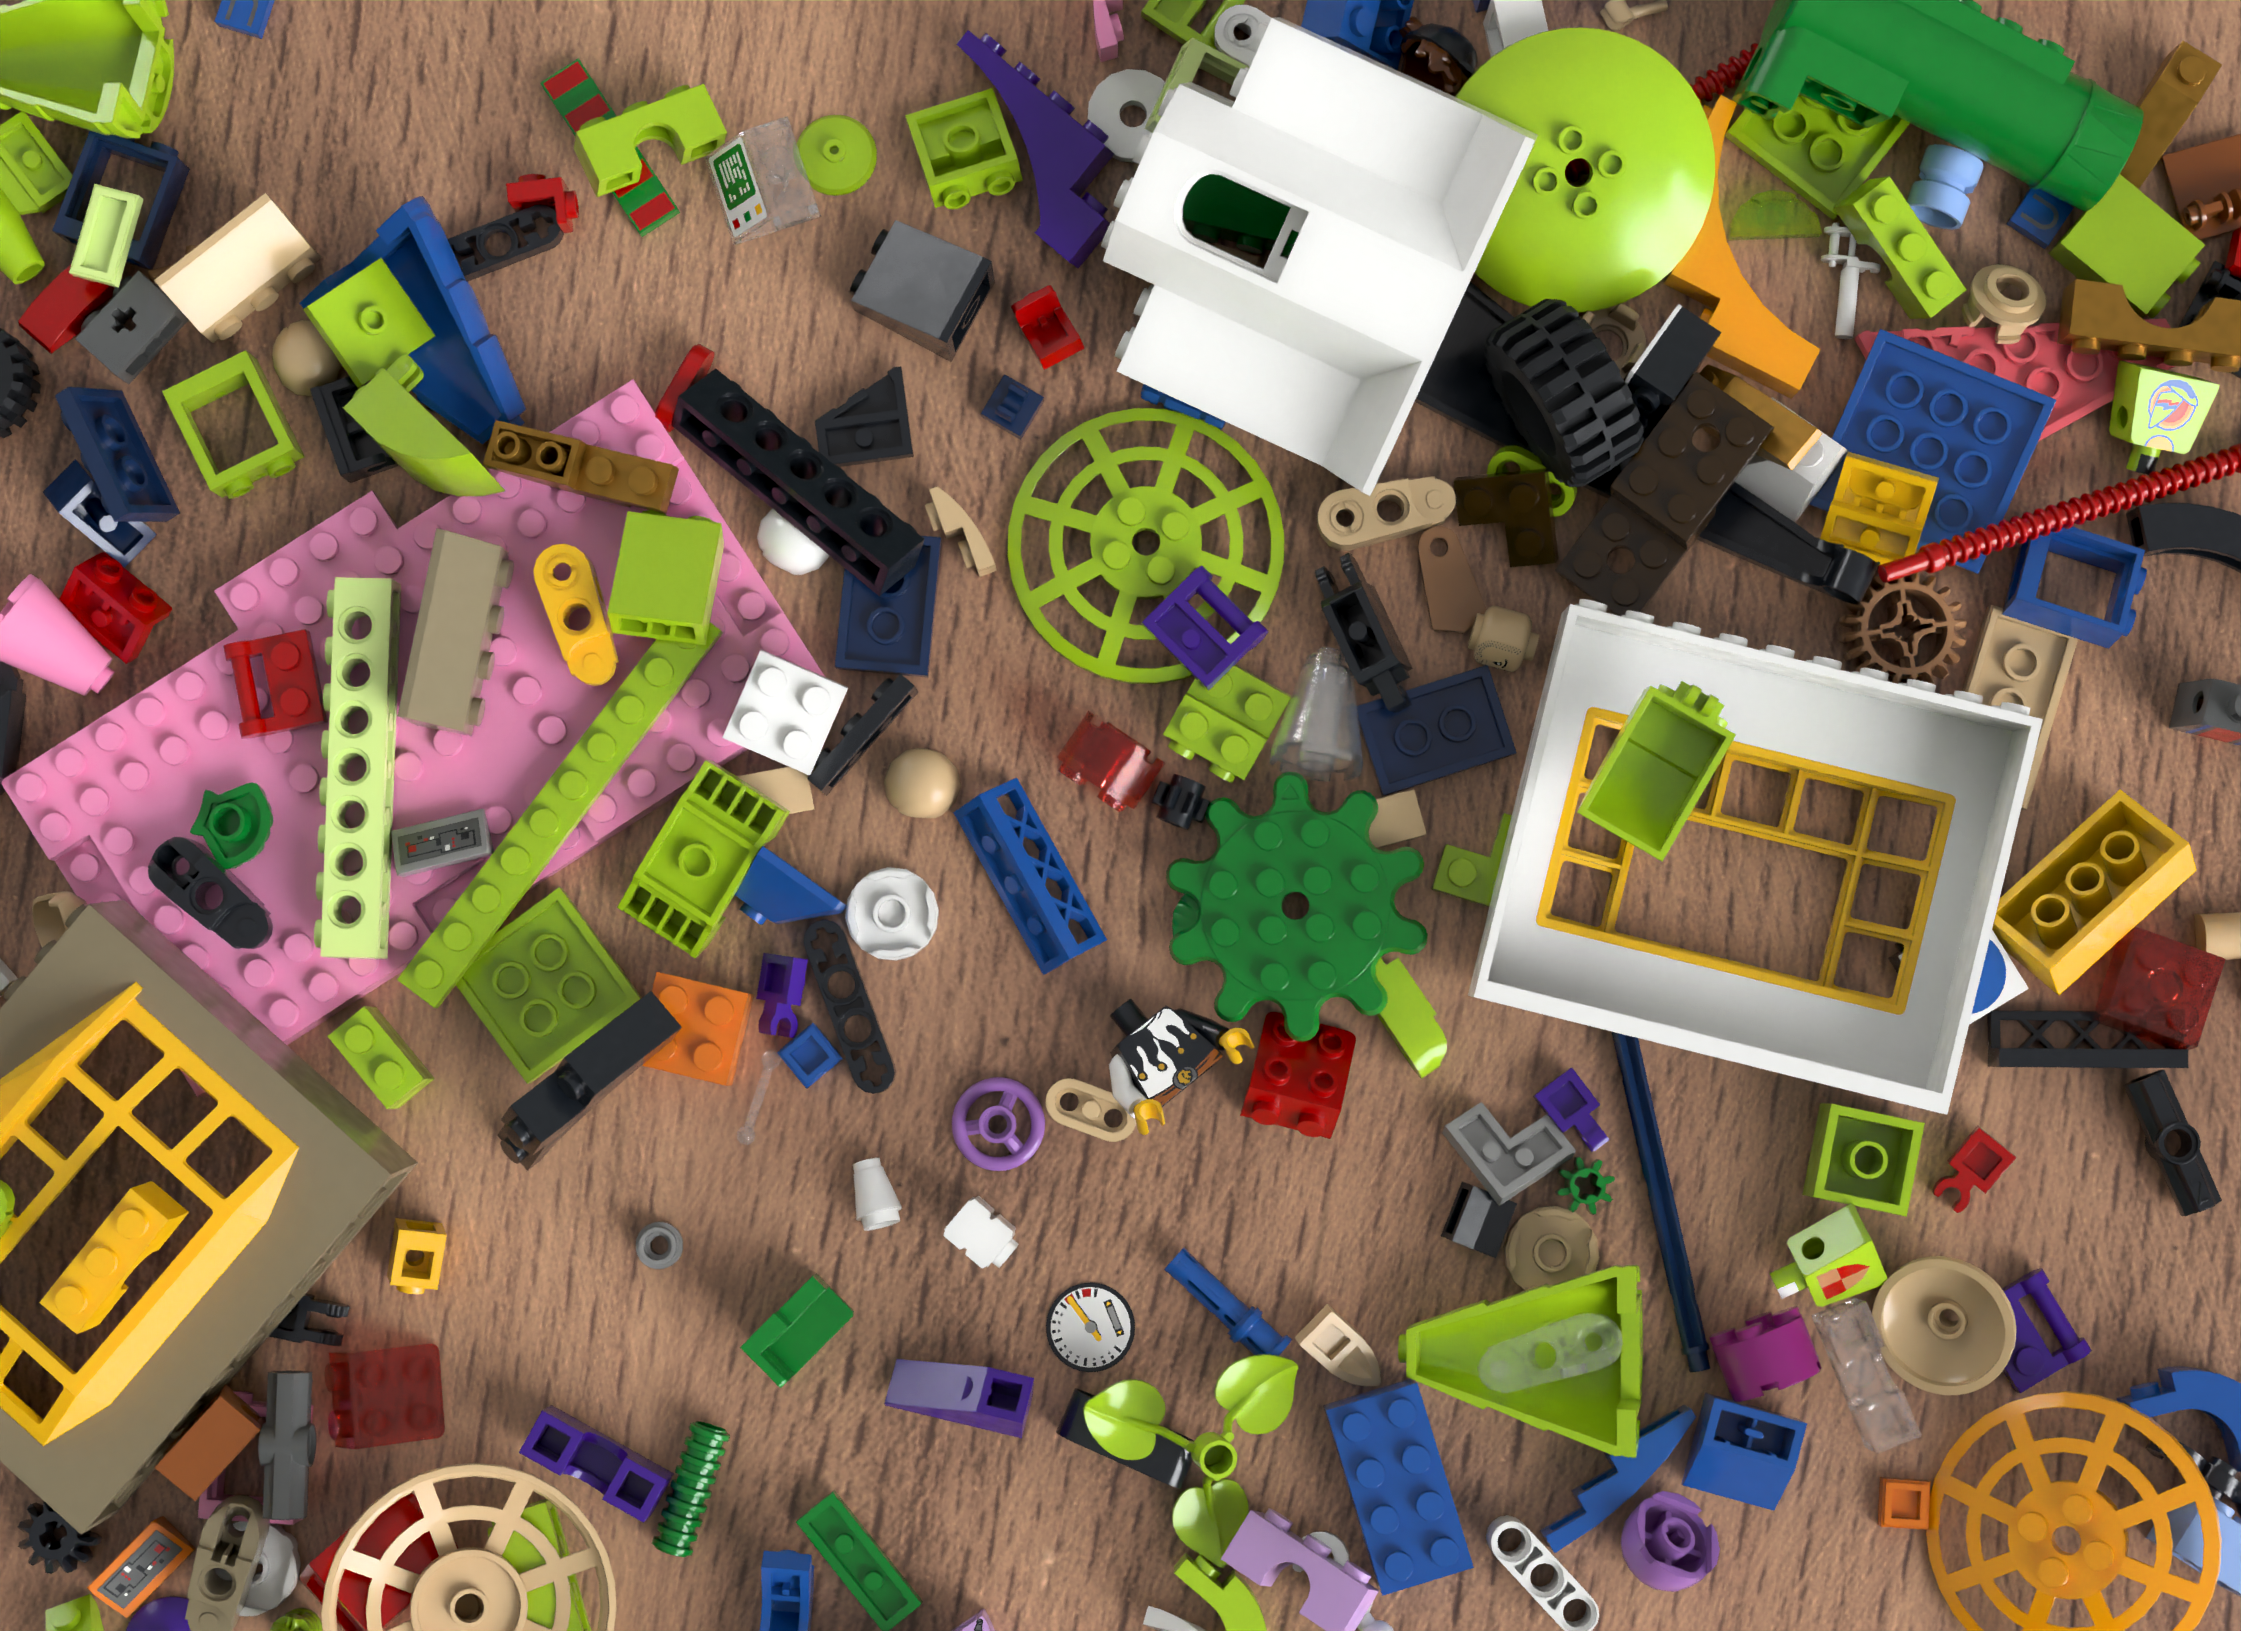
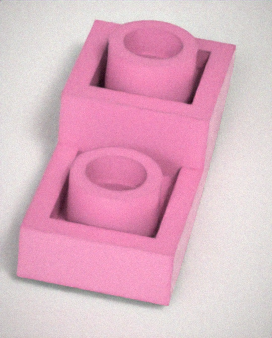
M1093 0L1094 31L1100 62L1118 57V42L1124 40L1123 30L1118 14L1109 15V13L1122 10L1123 0Z

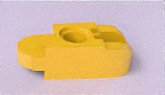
M568 544L552 545L543 550L536 559L533 569L536 586L571 675L576 676L582 682L591 686L603 685L614 675L616 663L619 660L596 570L590 559L575 546ZM562 563L569 565L571 568V575L565 581L557 580L554 573V568ZM579 608L589 609L591 619L588 626L580 631L571 630L569 627V617L572 612Z

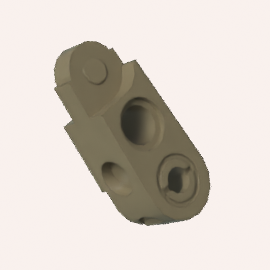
M234 1495L226 1498L216 1507L202 1529L187 1593L189 1602L185 1619L188 1620L190 1631H232L237 1624L240 1612L246 1603L270 1524V1519L263 1518V1505L250 1496ZM240 1515L248 1520L244 1531H239L233 1526V1517ZM215 1568L226 1570L231 1575L232 1580L220 1578L216 1574Z

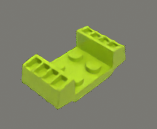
M705 760L687 790L680 797L635 872L632 882L617 908L635 918L636 921L644 924L656 934L661 935L673 945L684 950L693 958H697L709 946L726 918L722 915L737 892L758 852L766 843L776 837L790 811L714 761Z

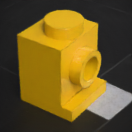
M395 1218L387 1277L390 1285H396V1290L407 1294H423L425 1289L438 1290L447 1237L442 1223ZM409 1250L423 1251V1255L418 1261L412 1262L405 1258Z

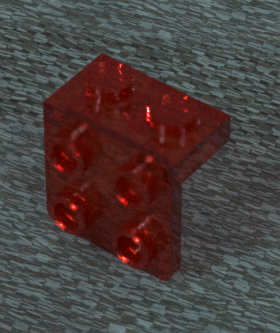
M426 1343L368 1351L344 1350L329 1352L330 1363L325 1367L324 1376L326 1387L329 1392H332L333 1411H330L328 1415V1430L331 1438L335 1440V1447L362 1449L436 1439L443 1435L445 1424L440 1355L436 1345Z

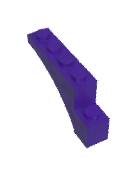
M967 30L957 45L981 68L999 91L1017 123L1028 150L1035 176L1040 210V226L1034 233L1069 263L1079 269L1104 238L1110 222L1103 217L1108 211L1103 204L1088 192L1080 198L1081 194L1114 155L1104 145L1109 136L1089 119L1083 126L1073 119L1070 114L1075 108L1056 91L1053 90L1049 97H1047L1035 87L1041 79L1020 61L1013 68L1001 57L1007 50L987 33L981 39H978Z

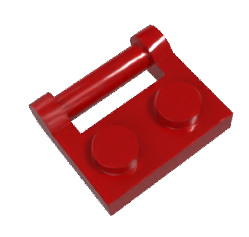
M303 629L250 641L233 642L223 646L226 661H231L237 689L243 720L242 723L238 724L241 739L256 738L328 723L323 706L322 690L310 631ZM262 655L275 716L265 719L261 718L250 658Z

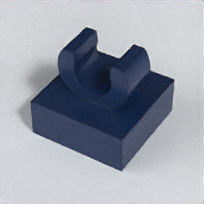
M1004 374L982 410L981 417L1021 440L1042 406L1044 397Z

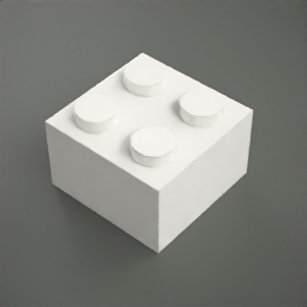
M761 649L722 738L807 775H811L848 687Z

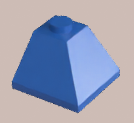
M764 846L758 852L735 893V896L744 901L739 910L760 925H763L766 919L775 924H783L842 914L847 906Z

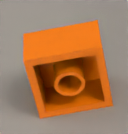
M656 972L652 992L682 1028L669 1044L642 1066L720 1085L732 1086L754 995Z

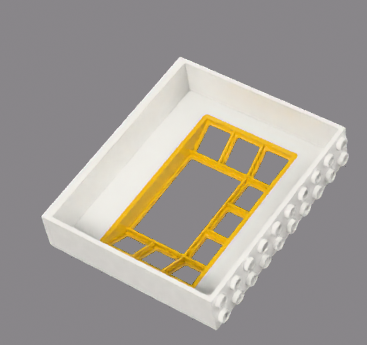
M1580 599L1579 604H1570L1561 613L1468 996L1947 1115L2043 719L2029 716L2031 708L2019 704L2002 702L2001 706L1983 705V696L1970 692L1954 691V695H1942L1935 693L1936 685L1920 680L1907 679V683L1898 684L1889 682L1888 673L1875 669L1860 668V672L1841 670L1842 662L1826 657L1814 656L1813 660L1806 661L1794 659L1795 651L1781 646L1767 645L1766 649L1760 650L1747 647L1748 639L1736 635L1720 633L1719 638L1714 637L1712 639L1700 636V627L1686 623L1673 622L1672 626L1663 627L1653 624L1654 616L1637 611L1627 610L1625 615L1618 616L1606 613L1608 606L1600 602ZM1681 681L1690 686L1694 684L1702 689V693L1715 696L1719 699L1718 702L1725 705L1719 717L1728 722L1726 729L1736 734L1714 772L1706 807L1704 809L1694 807L1687 819L1688 821L1842 858L1846 861L1818 980L1813 981L1619 933L1615 930L1635 846L1621 838L1617 857L1612 859L1569 847L1568 838L1579 794H1586L1593 781L1585 778L1584 773L1596 726L1599 724L1620 731L1643 690L1647 687L1653 686L1658 689L1659 685L1662 684L1676 691ZM1733 761L1789 774L1790 780L1777 827L1722 814L1721 806ZM1807 778L1862 792L1863 797L1850 845L1795 832L1794 824L1804 783ZM1880 796L1937 808V815L1925 860L1919 861L1876 852L1867 848L1877 801ZM1564 861L1611 874V882L1598 927L1551 914V907ZM1864 864L1915 874L1921 877L1908 929H1900L1851 917L1850 913L1860 871ZM1847 932L1904 945L1892 997L1876 996L1838 987L1834 984L1843 941Z

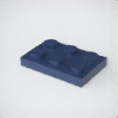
M67 387L55 395L61 409V419L67 429L72 432L81 451V461L87 471L92 474L101 493V503L114 521L167 522L180 514L122 390Z
M922 536L925 540L915 567L881 596L874 593L844 568L835 659L836 669L929 678L941 537Z
M1487 665L1406 690L1412 705L1397 713L1390 712L1382 698L1354 707L1382 797L1517 753Z

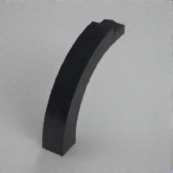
M2190 503L2143 505L2126 513L2132 545L2144 549V557L2162 554L2194 556L2215 561L2241 573V515L2211 506Z

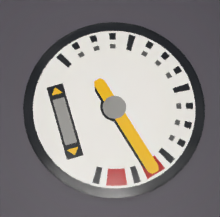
M1081 1283L1068 1288L1054 1301L1047 1316L1046 1334L1052 1351L1064 1364L1078 1371L1098 1372L1114 1366L1127 1354L1135 1335V1320L1130 1305L1119 1292L1100 1283Z

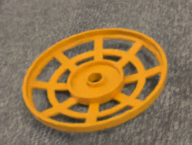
M2071 1391L2038 1393L2013 1400L1984 1415L1961 1435L1947 1453L1932 1486L1929 1504L1928 1530H1926L1929 1559L1942 1595L1952 1613L1967 1631L1984 1630L1966 1611L1955 1592L1978 1584L1981 1585L1985 1594L2003 1614L2014 1623L2023 1627L2022 1631H2123L2132 1626L2149 1611L2158 1600L2161 1592L2191 1602L2186 1614L2172 1631H2193L2200 1623L2213 1598L2220 1572L2222 1539L2218 1512L2209 1486L2194 1459L2172 1434L2149 1416L2122 1402L2096 1394ZM2065 1407L2090 1410L2106 1416L2095 1442L2069 1437L2044 1438L2035 1441L2025 1413L2038 1409ZM2006 1421L2016 1449L2010 1451L1992 1465L1980 1480L1977 1488L1952 1476L1957 1463L1972 1444L1991 1428ZM2124 1424L2138 1430L2161 1448L2178 1468L2186 1483L2158 1494L2153 1484L2139 1468L2121 1454L2113 1451ZM2065 1452L2081 1454L2088 1458L2079 1481L2058 1480L2051 1482L2040 1455ZM2022 1463L2033 1491L2028 1493L2016 1507L1991 1496L1993 1488L2000 1479L2013 1467ZM2107 1465L2125 1477L2138 1491L2143 1500L2118 1509L2108 1496L2098 1490ZM1944 1494L1969 1506L1966 1522V1542L1971 1566L1947 1574L1942 1560L1939 1538L1940 1508ZM2194 1501L2200 1515L2204 1541L2203 1566L2199 1583L2169 1573L2172 1564L2173 1540L2167 1512ZM1983 1514L2008 1525L2007 1539L2009 1552L1988 1560L1984 1559L1980 1538ZM2149 1519L2153 1521L2157 1543L2154 1567L2127 1556L2129 1549L2127 1528ZM2069 1526L2078 1532L2081 1538V1545L2077 1552H2064L2057 1546L2055 1533L2059 1527ZM2018 1570L2023 1578L2037 1589L2028 1614L2018 1608L2004 1595L1996 1585L1994 1578ZM2118 1575L2146 1585L2144 1592L2136 1602L2121 1615L2114 1618L2101 1591L2112 1583ZM2055 1598H2082L2094 1625L2089 1627H2065L2047 1623Z

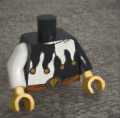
M1129 999L1110 1015L1126 1036L1110 1052L1112 1060L1109 1064L1113 1097L1131 1117L1136 1119L1139 1133L1146 1135L1149 1133L1146 1120L1150 1118L1157 1119L1163 1126L1165 1118L1162 1107L1213 1067L1223 1057L1219 1050H1225L1229 1060L1234 1064H1239L1243 1059L1240 1052L1235 1048L1239 1045H1247L1253 1049V1042L1245 1029H1229L1210 1018L1181 1008L1173 1010L1165 1006L1148 1019L1134 1001Z

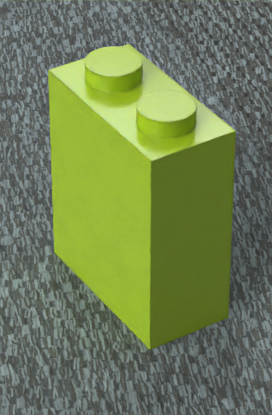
M2119 174L2103 198L2090 210L2084 211L2048 254L2080 280L2123 285L2126 298L2137 315L2142 318L2147 314L2153 319L2171 299L2165 292L2174 281L2177 280L2180 284H2183L2200 265V262L2195 257L2205 244Z
M645 510L641 513L628 511L607 612L612 633L706 645L724 549L722 524L713 522L711 519L703 516H691L686 519L670 517L653 510Z

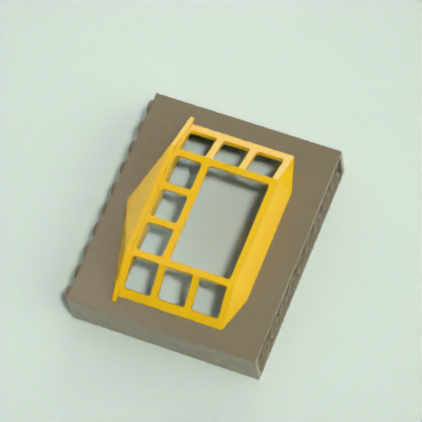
M125 900L88 905L82 904L74 910L65 922V926L68 927L58 941H50L38 952L34 959L38 965L27 978L25 976L20 977L6 990L4 998L7 1001L0 1008V1160L19 1139L54 1171V1176L21 1215L17 1217L14 1214L9 1220L12 1221V1224L0 1239V1264L117 1126L129 1134L213 1211L212 1216L78 1372L73 1371L0 1305V1329L9 1337V1342L0 1354V1462L80 1534L85 1533L118 1513L154 1471V1467L163 1451L225 1384L228 1385L418 1164L415 1159ZM126 1020L164 1054V1057L119 1100H116L80 1066L109 1031L120 1021ZM179 1068L217 1101L218 1105L183 1140L171 1149L132 1114V1110L174 1069ZM67 1081H70L104 1113L101 1121L69 1158L63 1156L30 1126ZM228 1117H234L272 1151V1154L226 1198L189 1166L186 1159ZM23 1350L63 1385V1391L44 1419L4 1384L5 1377Z

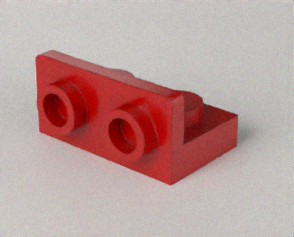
M101 552L75 566L59 598L83 627L125 664L138 658L153 626L169 617L172 611V607L160 598L156 592L148 588L117 560L105 552Z

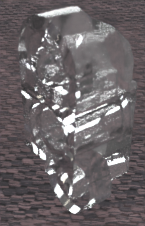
M1598 1313L1578 1314L1488 1347V1352L1479 1361L1478 1374L1482 1383L1489 1389L1501 1391V1394L1602 1370L1612 1365L1620 1356L1623 1345L1622 1334L1617 1324L1608 1316ZM1591 1332L1598 1333L1603 1341L1602 1347L1597 1351H1591L1585 1345L1586 1336ZM1543 1342L1552 1345L1556 1351V1361L1549 1369L1541 1368L1535 1360L1536 1348Z

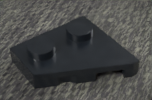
M901 366L892 368L887 372L888 375L867 389L863 388L849 397L847 402L839 408H833L815 420L819 453L831 463L844 467L914 457Z

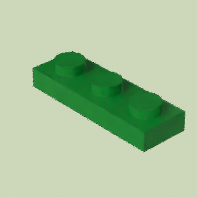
M835 1490L796 1521L797 1525L882 1631L891 1630L922 1604L921 1598Z

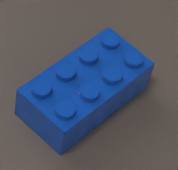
M1407 1379L1323 1405L1377 1585L1382 1596L1474 1568L1418 1383L1415 1380Z

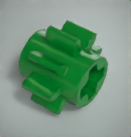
M1574 1157L1575 1169L1570 1172L1558 1170V1174L1565 1178L1564 1187L1557 1189L1555 1193L1562 1196L1568 1195L1572 1199L1568 1205L1569 1211H1576L1580 1203H1584L1589 1214L1594 1215L1596 1214L1595 1203L1601 1199L1611 1202L1613 1200L1609 1194L1605 1193L1606 1184L1612 1183L1615 1178L1614 1176H1602L1598 1172L1602 1166L1601 1160L1596 1159L1592 1162L1590 1168H1585L1583 1160L1580 1157ZM1591 1174L1590 1183L1596 1187L1594 1193H1583L1581 1197L1577 1196L1580 1188L1574 1184L1576 1178H1586Z

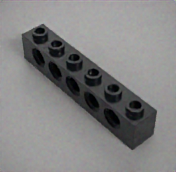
M715 368L678 396L671 425L878 596H881L915 567L925 539L910 524L902 521L886 508L876 496L868 493L848 477L842 468L831 463L815 450L805 438L798 436L782 423L772 411L764 408L744 392L739 384L728 379Z

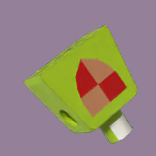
M1853 1203L1790 1237L1786 1243L1795 1262L1769 1273L1781 1299L1808 1288L1816 1306L1819 1307L1880 1287L1888 1279L1872 1239Z

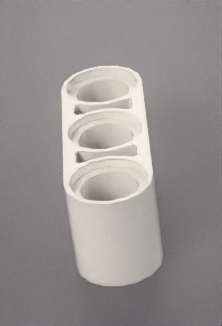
M1509 1515L1500 1516L1493 1520L1487 1529L1486 1540L1487 1545L1496 1558L1563 1630L1592 1631L1598 1623L1599 1610L1596 1602L1522 1521ZM1508 1528L1518 1529L1522 1537L1520 1545L1515 1550L1508 1552L1499 1549L1497 1541L1501 1532ZM1543 1563L1552 1565L1554 1575L1549 1584L1539 1587L1531 1583L1530 1576L1534 1567ZM1573 1599L1584 1600L1586 1602L1585 1615L1578 1621L1571 1622L1565 1620L1563 1610L1567 1602Z

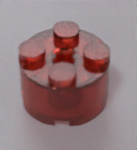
M1088 710L1057 756L1063 762L1058 771L1080 786L1090 781L1101 789L1097 797L1118 812L1124 811L1126 806L1135 809L1166 762L1158 757L1152 764L1147 760L1151 753L1149 749L1109 722L1106 724L1102 721L1099 727L1093 723L1098 715Z

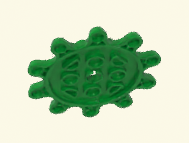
M1289 771L1277 777L1273 787L1274 799L1272 806L1262 815H1247L1232 799L1225 797L1217 798L1209 804L1206 811V821L1217 837L1215 853L1203 861H1194L1188 858L1176 859L1166 870L1168 885L1173 890L1192 897L1197 903L1199 910L1198 918L1194 925L1178 932L1170 940L1169 951L1173 960L1182 965H1192L1200 961H1211L1220 967L1224 982L1215 998L1214 1009L1222 1020L1227 1022L1239 1021L1245 1017L1256 1002L1262 1000L1272 1001L1282 1009L1284 1027L1289 1037L1296 1041L1304 1042L1312 1039L1317 1034L1320 1024V1008L1330 998H1345L1353 1004L1356 1010L1367 1016L1381 1013L1387 1005L1388 996L1385 988L1376 976L1378 960L1389 952L1414 955L1425 948L1428 941L1426 928L1420 922L1402 916L1396 909L1394 902L1398 889L1405 883L1419 878L1422 874L1424 860L1420 852L1411 847H1401L1394 851L1385 852L1377 849L1369 839V829L1377 816L1378 803L1370 792L1365 790L1352 792L1337 810L1321 812L1315 809L1310 802L1308 784L1304 777L1297 772ZM1293 892L1304 894L1309 901L1307 914L1297 920L1288 918L1282 909L1284 899Z

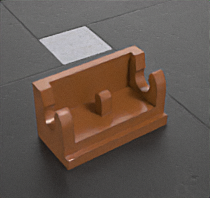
M225 1384L163 1451L154 1468L191 1499L196 1501L261 1430L262 1426L257 1422L261 1417Z

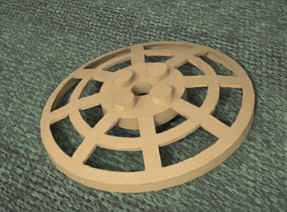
M485 1463L446 1465L419 1473L392 1487L373 1502L350 1527L334 1555L325 1581L321 1609L322 1631H337L336 1607L339 1586L345 1569L372 1578L366 1602L368 1631H383L381 1601L385 1584L412 1594L410 1599L411 1619L386 1631H567L571 1611L570 1585L567 1576L595 1567L599 1580L600 1613L597 1631H614L617 1611L615 1580L608 1554L594 1526L579 1507L556 1487L530 1473L504 1465ZM464 1477L495 1478L515 1483L502 1509L483 1505H463L442 1509L433 1486L434 1483ZM533 1491L548 1499L569 1518L582 1535L588 1547L587 1549L560 1558L546 1536L529 1521L520 1517ZM415 1492L424 1518L414 1522L399 1534L385 1550L381 1559L354 1550L361 1536L380 1514L399 1499ZM475 1519L495 1522V1525L484 1549L477 1547L457 1549L448 1523ZM430 1531L439 1555L438 1558L434 1559L420 1575L394 1565L398 1557L412 1542L422 1534ZM513 1531L520 1533L530 1541L543 1556L546 1564L518 1574L513 1565L502 1557ZM553 1582L556 1610L552 1629H549L526 1619L528 1612L526 1592ZM465 1594H475L483 1601L481 1613L472 1620L461 1619L455 1613L457 1600Z

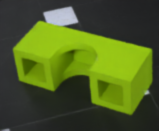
M701 84L690 88L689 85H682L669 91L664 96V99L651 104H648L647 101L636 102L625 108L619 116L608 120L604 117H597L587 121L580 127L579 131H576L574 151L596 197H600L639 182L642 163L635 148L641 142L654 139L667 143L674 150L680 164L684 165L723 149L727 131L705 85Z
M1890 176L1869 179L1833 207L1857 243L1870 246L1885 261L1892 277L1885 281V284L1909 319L1932 318L1967 290Z

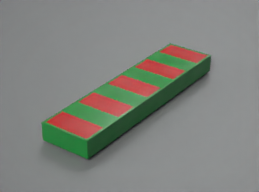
M579 58L540 82L574 136H576V131H579L580 127L591 119L604 117L608 120L616 117V114ZM636 147L635 150L642 163L639 182L612 193L640 236L644 237L679 214L680 211L638 147Z

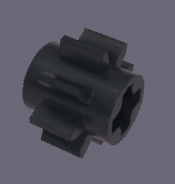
M1173 774L1170 784L1160 781L1151 802L1160 806L1156 818L1185 830H1189L1192 820L1202 823L1211 802L1202 798L1206 786L1178 774Z

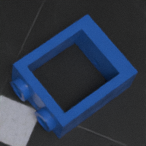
M2076 527L2070 529L2062 528L2057 533L2051 531L2045 537L2039 534L2035 540L2027 539L2019 547L2002 615L2109 649L2122 635H2129L2135 622L2136 610L2131 609L2134 594H2139L2146 578L2147 569L2141 567L2145 550ZM2048 551L2116 573L2104 620L2036 598Z

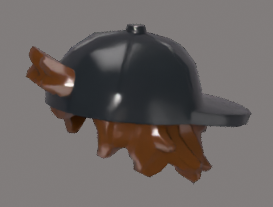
M1410 17V20L1405 23V27L1399 29V33L1403 38L1400 44L1403 55L1401 73L1456 97L1465 82L1476 71L1478 61L1475 49L1470 41L1453 27L1433 23L1424 25L1416 17Z

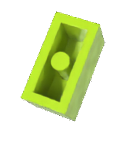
M363 1006L327 1036L386 1109H399L435 1079L377 1007Z

